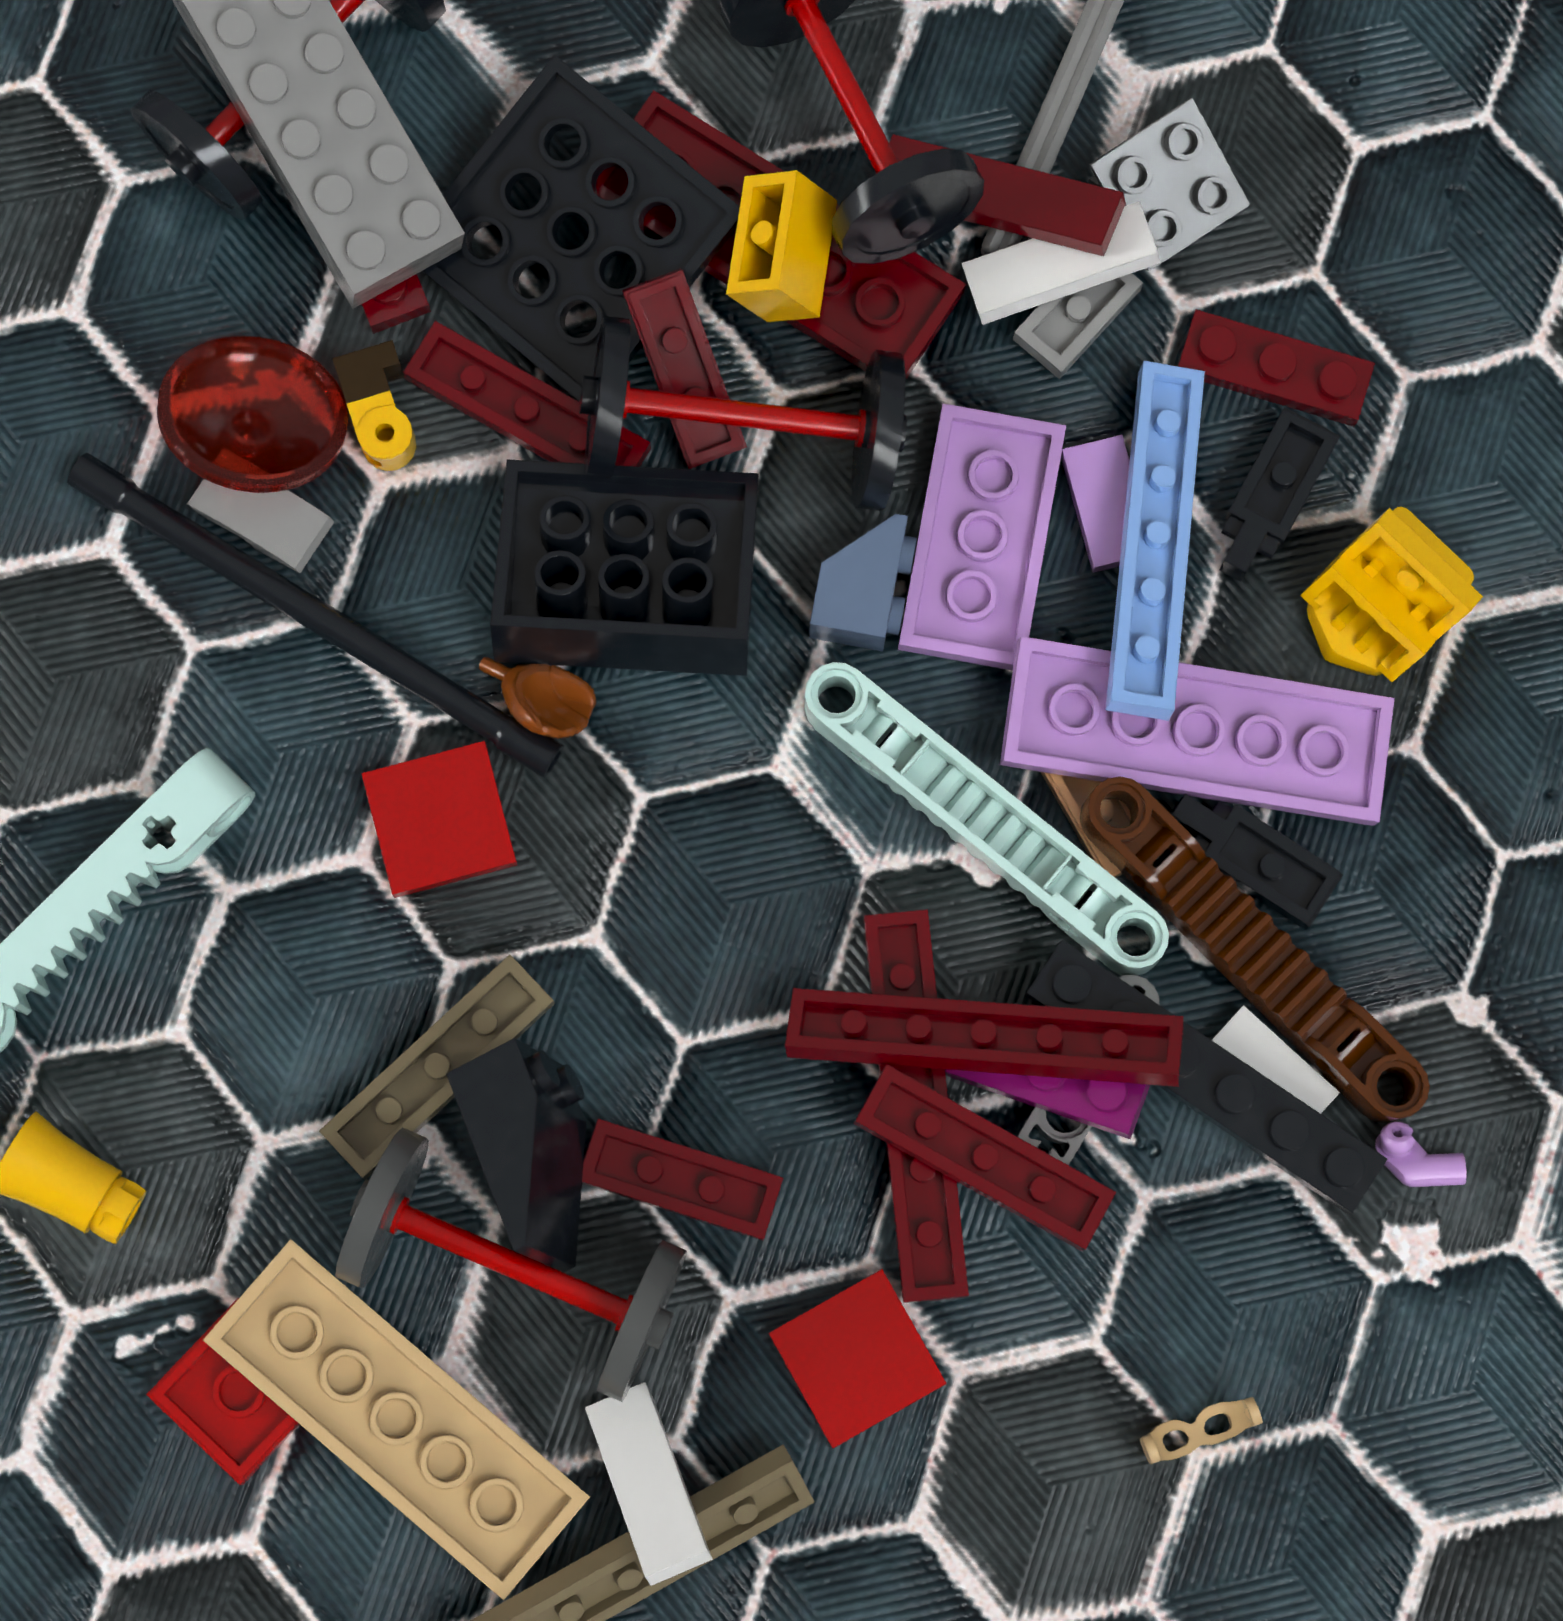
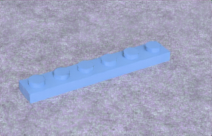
M1143 361L1138 372L1105 709L1107 711L1169 721L1175 710L1205 371Z

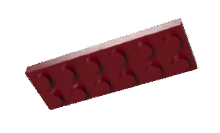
M654 90L634 118L637 123L738 206H740L745 176L785 172ZM610 167L604 170L599 175L596 184L600 198L615 200L621 197L628 187V176L626 171L620 167ZM668 206L652 208L644 219L643 226L646 235L655 240L663 239L670 235L676 224L675 213ZM736 231L704 269L705 272L726 285L728 284ZM832 234L820 318L787 320L785 322L865 372L871 354L875 350L901 353L905 360V375L907 379L964 294L966 284L915 252L898 259L875 264L854 263L842 254Z

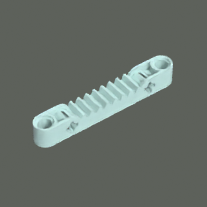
M832 662L822 665L811 674L806 683L804 710L807 720L817 732L872 776L888 784L893 792L904 796L914 809L925 813L935 826L942 827L952 840L963 844L973 857L981 859L994 874L1005 878L1010 887L1026 895L1031 904L1039 907L1054 924L1109 969L1122 976H1138L1147 973L1159 962L1168 947L1169 932L1165 920L1155 909L858 669L846 663ZM842 687L853 696L854 703L845 712L831 713L821 706L818 698L827 688ZM891 731H893V733L888 737V739H887V740L883 743V745L879 748L878 746L883 742V740L888 736V734H889ZM1088 891H1092V895L1078 910L1075 906ZM1126 926H1137L1143 929L1150 940L1149 952L1141 956H1131L1125 953L1118 944L1117 932Z
M211 748L199 751L186 761L0 944V1053L9 1045L15 1035L17 1026L15 1011L25 1015L32 1011L26 997L29 991L47 997L50 994V990L44 977L51 973L65 979L69 973L63 958L66 955H70L83 961L87 957L81 942L85 936L102 943L106 938L100 922L103 919H107L120 925L124 919L118 904L123 900L138 907L142 903L136 888L140 882L157 888L160 885V881L156 872L163 874L178 873L192 865L252 803L255 791ZM161 826L166 831H171L173 838L176 840L173 846L168 849L158 844L153 836L154 832Z

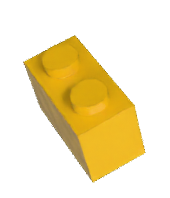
M798 170L745 176L726 295L766 322L820 318L832 239V218L836 213L837 199Z

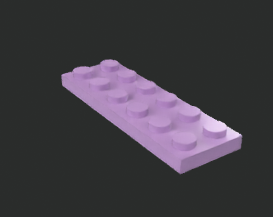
M1023 636L1017 640L1000 765L1100 782L1108 778L1121 776L1133 779L1149 790L1180 795L1187 794L1192 797L1370 826L1380 822L1395 698L1179 662L1175 710L1169 721L1105 710L1111 651Z

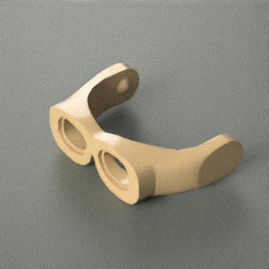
M1253 1397L1239 1401L1220 1402L1202 1409L1192 1424L1180 1420H1170L1155 1426L1148 1434L1140 1438V1443L1149 1464H1154L1159 1461L1173 1460L1188 1455L1202 1445H1214L1237 1436L1247 1428L1262 1424L1263 1421ZM1217 1414L1226 1415L1230 1424L1227 1431L1215 1435H1208L1205 1432V1422L1209 1418ZM1175 1430L1184 1432L1188 1437L1187 1443L1174 1451H1168L1163 1444L1164 1435Z

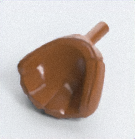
M484 657L479 664L480 671L502 681V694L511 715L531 732L559 739L572 737L587 727L596 705V696L593 688L580 677L555 665L525 664L517 665L511 669L499 662H494L489 657Z

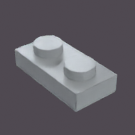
M1131 273L1041 304L1014 332L1013 340L1060 379L1141 291L1143 282Z

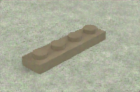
M509 954L321 1128L319 1132L353 1169L366 1180L373 1174L392 1138L402 1127L417 1133L455 1097L446 1073L513 1038L518 1039L555 1004L554 1000Z

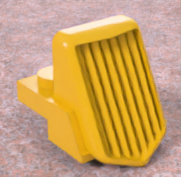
M1397 507L1393 511L1390 508L1387 509L1348 545L1300 595L1308 603V619L1324 660L1367 675L1378 676L1383 674L1391 682L1422 658L1432 645L1471 612L1483 597L1471 585L1474 580V574L1470 567L1411 511L1404 507Z

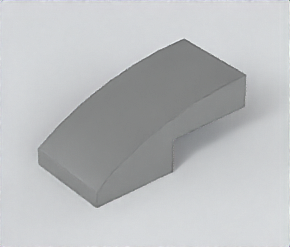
M222 452L187 503L198 515L238 535L255 550L298 573L302 572L334 523L330 516L299 496Z

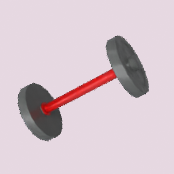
M402 1127L394 1135L384 1151L370 1180L366 1179L358 1191L351 1208L350 1216L353 1218L337 1261L335 1277L363 1289L376 1272L398 1229L615 1323V1331L618 1332V1335L607 1359L597 1391L623 1402L649 1346L659 1350L670 1327L674 1313L666 1310V1307L681 1272L687 1250L662 1240L643 1275L635 1295L630 1294L627 1300L409 1206L424 1165L429 1140Z

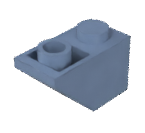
M894 514L821 563L810 620L809 638L883 652L886 634L899 635L906 598L894 596L898 573L908 575L911 573L917 541L916 537L905 536L908 516Z

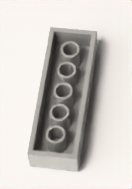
M172 0L352 309L462 248L465 232L329 0Z

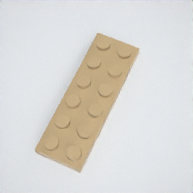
M291 1239L203 1339L213 1350L502 1600L509 1595L590 1498V1496Z

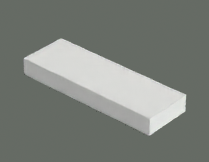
M1140 201L1124 207L1104 256L1032 238L963 262L962 267L981 323L984 325L1161 262Z
M643 1382L631 1387L623 1402L608 1397L585 1407L644 1576L650 1586L713 1560L647 1384Z

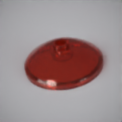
M231 336L200 344L187 351L172 364L166 372L159 389L157 420L163 439L169 449L192 472L225 488L252 493H270L304 485L319 477L334 463L344 445L348 428V409L342 390L333 376L318 361L305 352L291 345L268 338Z

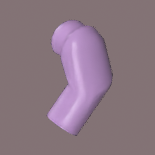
M1394 1121L1383 1126L1376 1139L1375 1148L1378 1153L1387 1158L1384 1165L1402 1184L1408 1187L1465 1185L1466 1162L1463 1153L1428 1154L1411 1136L1413 1129L1408 1124Z

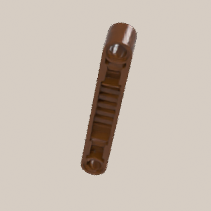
M1119 776L1108 778L1095 787L1083 803L1080 813L1081 827L1088 839L1361 1114L1372 1121L1388 1123L1410 1117L1423 1107L1428 1099L1430 1085L1427 1073L1422 1065L1366 1009L1348 998L1346 991L1342 987L1334 985L1329 980L1328 973L1324 969L1316 967L1311 962L1309 954L1305 950L1297 948L1292 943L1291 936L1287 932L1279 930L1274 925L1272 917L1268 913L1260 911L1255 906L1254 899L1250 895L1242 893L1237 888L1236 881L1219 870L1217 862L1213 858L1206 856L1205 851L1196 839L1141 784L1133 779ZM1113 798L1125 803L1130 810V825L1125 828H1115L1108 825L1101 816V802L1105 799ZM1166 851L1169 856L1157 868H1154L1153 862ZM1350 1035L1351 1038L1337 1051V1047ZM1384 1071L1393 1073L1403 1083V1099L1397 1106L1389 1105L1378 1094V1078Z

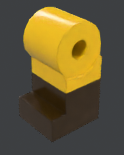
M393 340L332 358L359 444L367 461L375 468L384 471L398 470L406 466L414 457L416 438L407 416L396 408L388 383L404 378Z

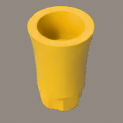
M37 1111L21 1127L0 1162V1195L23 1202L52 1215L85 1234L91 1230L102 1239L113 1244H117L126 1232L147 1191L137 1183L121 1177L122 1170L95 1156L64 1135Z

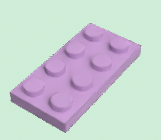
M942 404L898 650L1013 670L1017 640L1021 636L1029 637L1066 425Z

